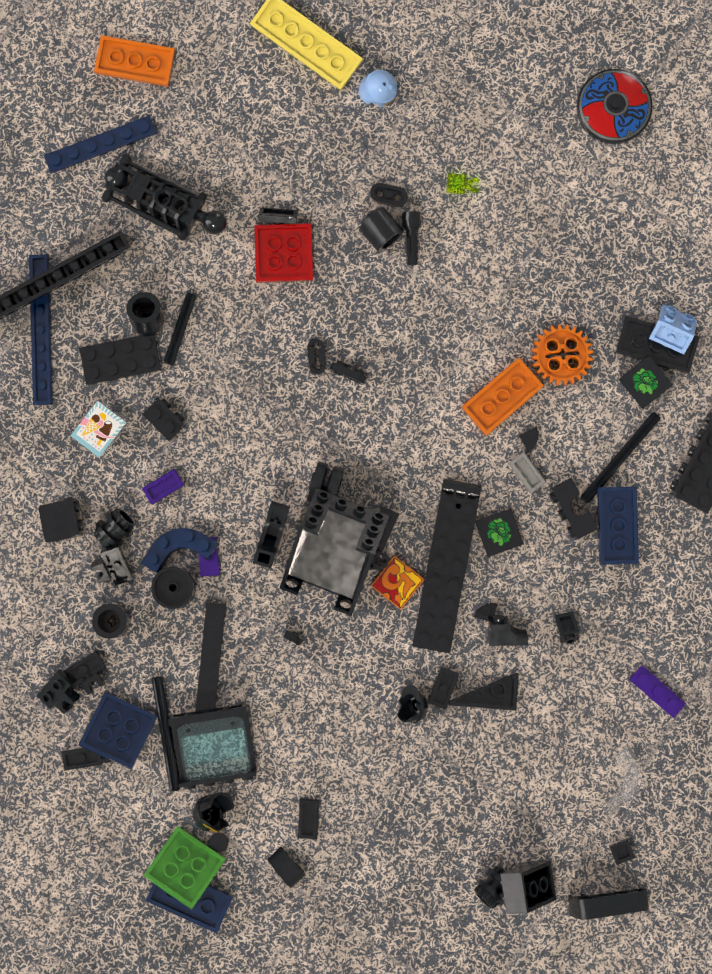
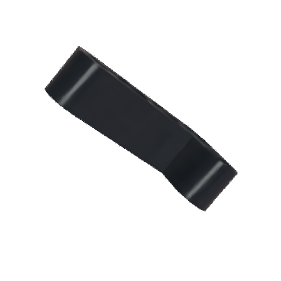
M645 888L590 896L586 894H581V896L568 895L570 916L581 920L649 910L648 893Z

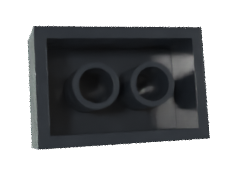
M551 860L530 861L501 873V886L503 887L504 906L506 907L507 914H527L557 900Z

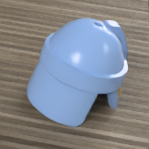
M384 70L371 72L359 84V96L366 104L374 103L378 104L379 107H385L397 95L395 78Z

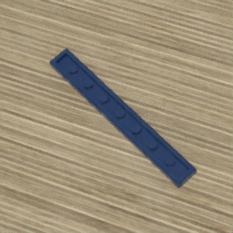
M48 254L29 255V279L49 269ZM49 293L30 304L33 406L53 405Z

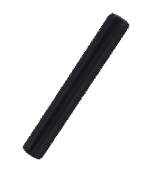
M187 292L164 359L165 364L173 366L196 300V295Z

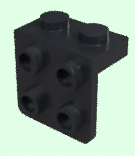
M68 497L64 498L65 500L39 506L38 510L45 542L51 543L83 536L84 523L79 516L81 508L76 498Z

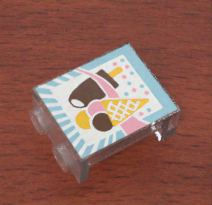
M96 400L70 434L72 439L100 460L105 458L106 452L125 427L130 425L127 422L128 417L120 411L117 414L111 410L113 406L105 400L102 403Z

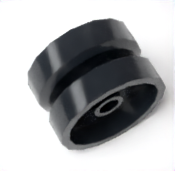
M318 461L310 481L307 501L311 502L316 488L338 496L345 468L334 466L329 477L327 476L328 464Z
M174 566L166 567L157 572L152 580V596L164 608H183L195 597L196 583L191 573L185 569ZM175 584L177 589L172 592L170 585Z

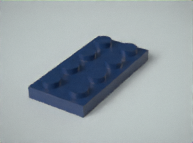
M637 487L597 488L599 564H639Z
M153 883L146 901L217 934L233 896L208 885L194 908L190 909Z

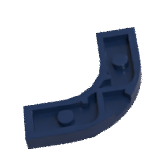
M174 529L163 534L153 543L141 564L157 573L162 569L172 553L179 549L193 550L210 560L219 543L194 529Z

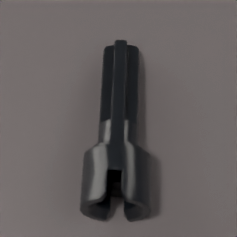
M408 211L402 213V228L406 230V264L415 266L418 263L417 230L421 228V212Z

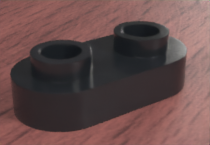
M376 183L370 190L371 199L379 204L402 207L407 202V192L401 187ZM382 191L383 196L378 197L376 192ZM400 195L402 199L396 201L394 197Z
M337 361V363L332 362L330 371L361 385L365 384L367 377L364 376V371L357 368L351 370L347 368L348 365L341 361Z

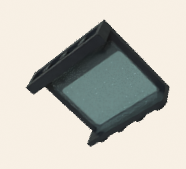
M246 703L169 716L168 722L169 727L171 726L180 778L179 788L193 789L196 785L200 784L212 786L215 785V782L220 781L231 783L234 782V779L239 778L251 780L254 778L253 776L257 775Z

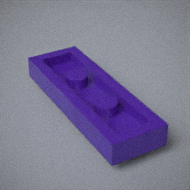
M642 665L629 679L672 718H675L686 705L682 699Z

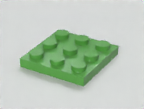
M177 826L145 872L144 877L190 909H193L226 859Z

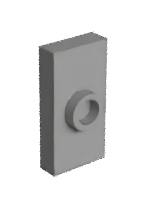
M525 452L508 463L530 494L546 483Z

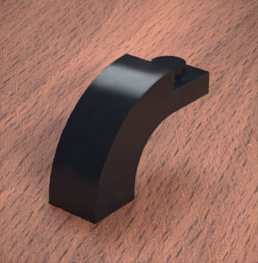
M274 501L271 502L265 526L255 552L254 564L272 568L287 523L290 506Z

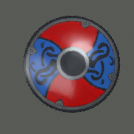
M622 69L603 70L590 77L581 88L577 99L578 119L584 130L594 139L607 144L626 143L639 136L649 123L652 115L651 94L645 83L635 74Z

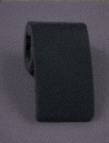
M282 847L267 859L273 869L290 888L306 875L302 868L289 857Z

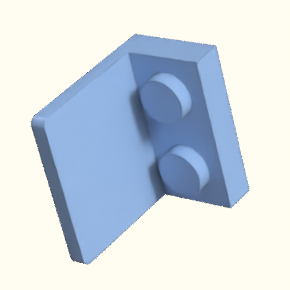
M662 305L658 321L649 339L685 354L695 335L697 319L690 314H683L677 311L673 306Z

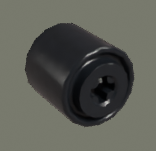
M384 207L369 213L359 227V231L379 253L385 251L396 242L404 232V229Z
M139 292L129 299L126 310L133 329L138 334L144 336L158 333L164 324V313L158 298L152 293Z
M118 604L102 605L96 609L92 617V626L96 634L107 639L123 636L131 624L129 612ZM113 615L115 619L119 620L118 623H115V627H112V623L108 622L109 619H112Z

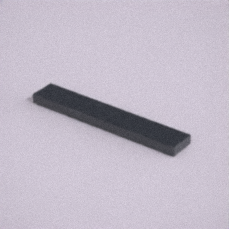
M206 602L195 711L216 708L226 604Z

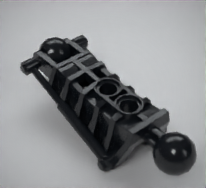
M123 154L120 164L116 163L114 167L109 168L105 172L104 179L106 184L104 188L107 190L104 191L101 197L102 201L107 203L111 200L139 214L140 217L177 235L181 241H185L189 236L195 221L203 223L205 231L209 234L217 235L226 229L227 220L223 213L215 210L207 213L202 211L207 198L206 194L202 192L198 194L161 174L153 173L132 162L127 154ZM128 165L137 169V171L127 168ZM128 175L132 176L133 178H132V180H131V182H130V184H129L127 190H126V191L121 190V189H124L125 186H126L127 183H128ZM150 188L156 189V192L150 190ZM113 193L124 197L125 202L114 197ZM147 194L153 196L151 203L144 200ZM169 197L166 203H162L164 198ZM181 205H185L183 210L178 211Z

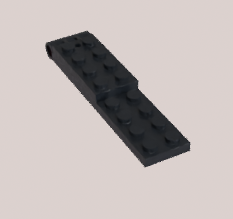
M443 479L412 647L449 654L451 652L481 485ZM456 504H460V509L456 508Z

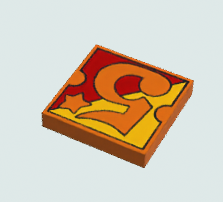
M394 556L371 587L399 609H402L424 581V578Z

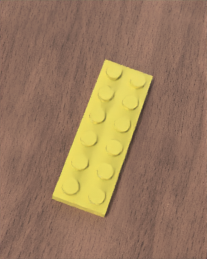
M266 0L250 22L253 28L340 91L363 61V58L283 0Z

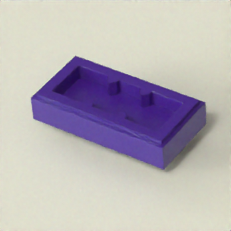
M173 469L143 487L142 490L151 505H154L185 486L177 471Z
M209 537L217 542V537ZM218 547L210 560L199 554L200 577L220 575Z

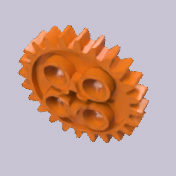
M558 324L557 330L551 326L550 332L545 329L543 331L544 336L538 335L537 338L540 342L534 341L533 343L537 347L531 350V352L536 354L531 357V360L537 361L533 367H539L536 374H544L542 380L546 377L549 378L548 384L555 380L556 386L559 385L560 381H562L564 386L567 385V381L573 385L574 378L580 381V374L584 376L587 374L584 369L591 368L587 362L593 361V358L588 357L593 354L592 350H588L592 344L585 343L588 336L582 338V330L575 333V326L572 330H569L568 324L564 329ZM573 341L575 349L567 348L566 342ZM547 343H554L556 350L550 351L547 348ZM561 351H563V354H571L574 352L579 353V355L577 356L567 355L564 359H562L561 356H556L552 358L545 357L546 355H558ZM568 360H575L577 368L569 367ZM550 361L557 362V370H552L549 367Z

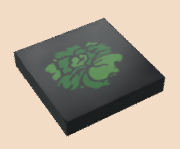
M649 355L618 379L642 409L673 385Z
M511 508L475 521L487 557L524 545Z

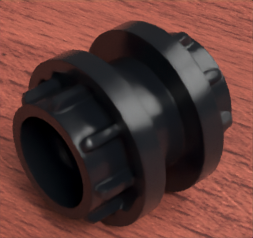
M109 510L105 514L107 521L99 520L95 524L94 536L106 548L118 544L121 547L123 545L121 538L123 536L130 538L133 535L135 523L123 510Z
M495 866L494 869L489 868L486 871L489 877L485 881L479 879L476 882L477 887L474 889L478 898L491 909H495L497 906L501 907L504 904L502 899L504 894L503 887L501 886V873L506 871L500 866Z

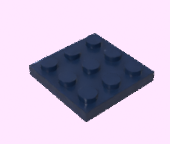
M105 692L78 745L132 770L158 716Z

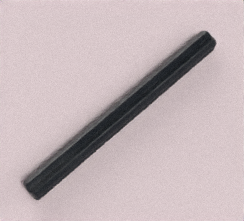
M655 412L651 413L581 495V499L584 502L589 503L597 494V488L605 485L661 419Z
M161 676L153 677L152 686L169 789L171 792L179 791V776L171 727H169L168 722L169 715L163 679Z

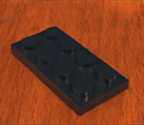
M625 316L615 354L640 361L649 355L658 366L686 374L690 373L699 336L694 335L685 354H682L649 339L656 324Z
M155 334L141 335L79 348L86 385L162 371Z

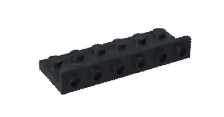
M710 411L704 420L707 424L704 429L700 428L696 435V439H698L696 445H691L687 452L689 456L687 462H683L679 467L678 472L680 475L678 479H674L669 487L672 490L670 495L706 514L709 513L712 507V412Z

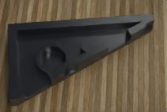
M518 673L449 700L448 706L517 711Z

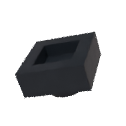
M628 839L609 845L616 865L635 858Z

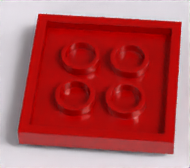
M311 223L254 225L256 283L313 281Z

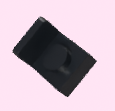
M574 612L555 615L560 643L571 644L579 640V629Z

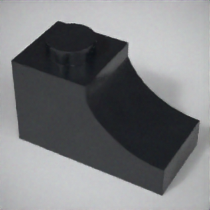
M494 615L493 617H488L489 646L528 645L527 631L513 627L508 622L507 616Z

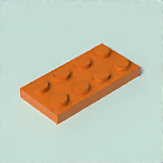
M101 35L94 73L169 87L176 51L175 48Z
M518 358L461 408L483 434L487 436L542 389L544 385L525 363Z

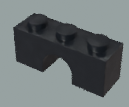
M572 477L549 489L551 492L548 494L553 504L557 503L560 509L557 511L562 521L566 520L569 526L566 529L571 538L575 537L578 540L599 529L590 512L584 515H576L572 512L570 508L571 501L581 495Z

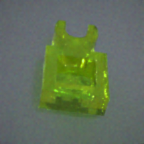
M448 173L446 193L465 195V189L471 193H478L479 189H474L472 183H479L480 179L472 178L466 180L467 175Z

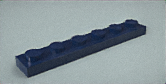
M149 115L45 154L44 157L52 174L157 133Z

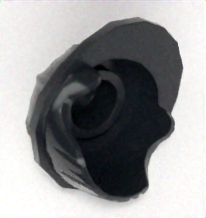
M413 685L404 687L399 699L400 709L397 716L400 721L408 723H418L426 716L429 706L426 698L417 687Z

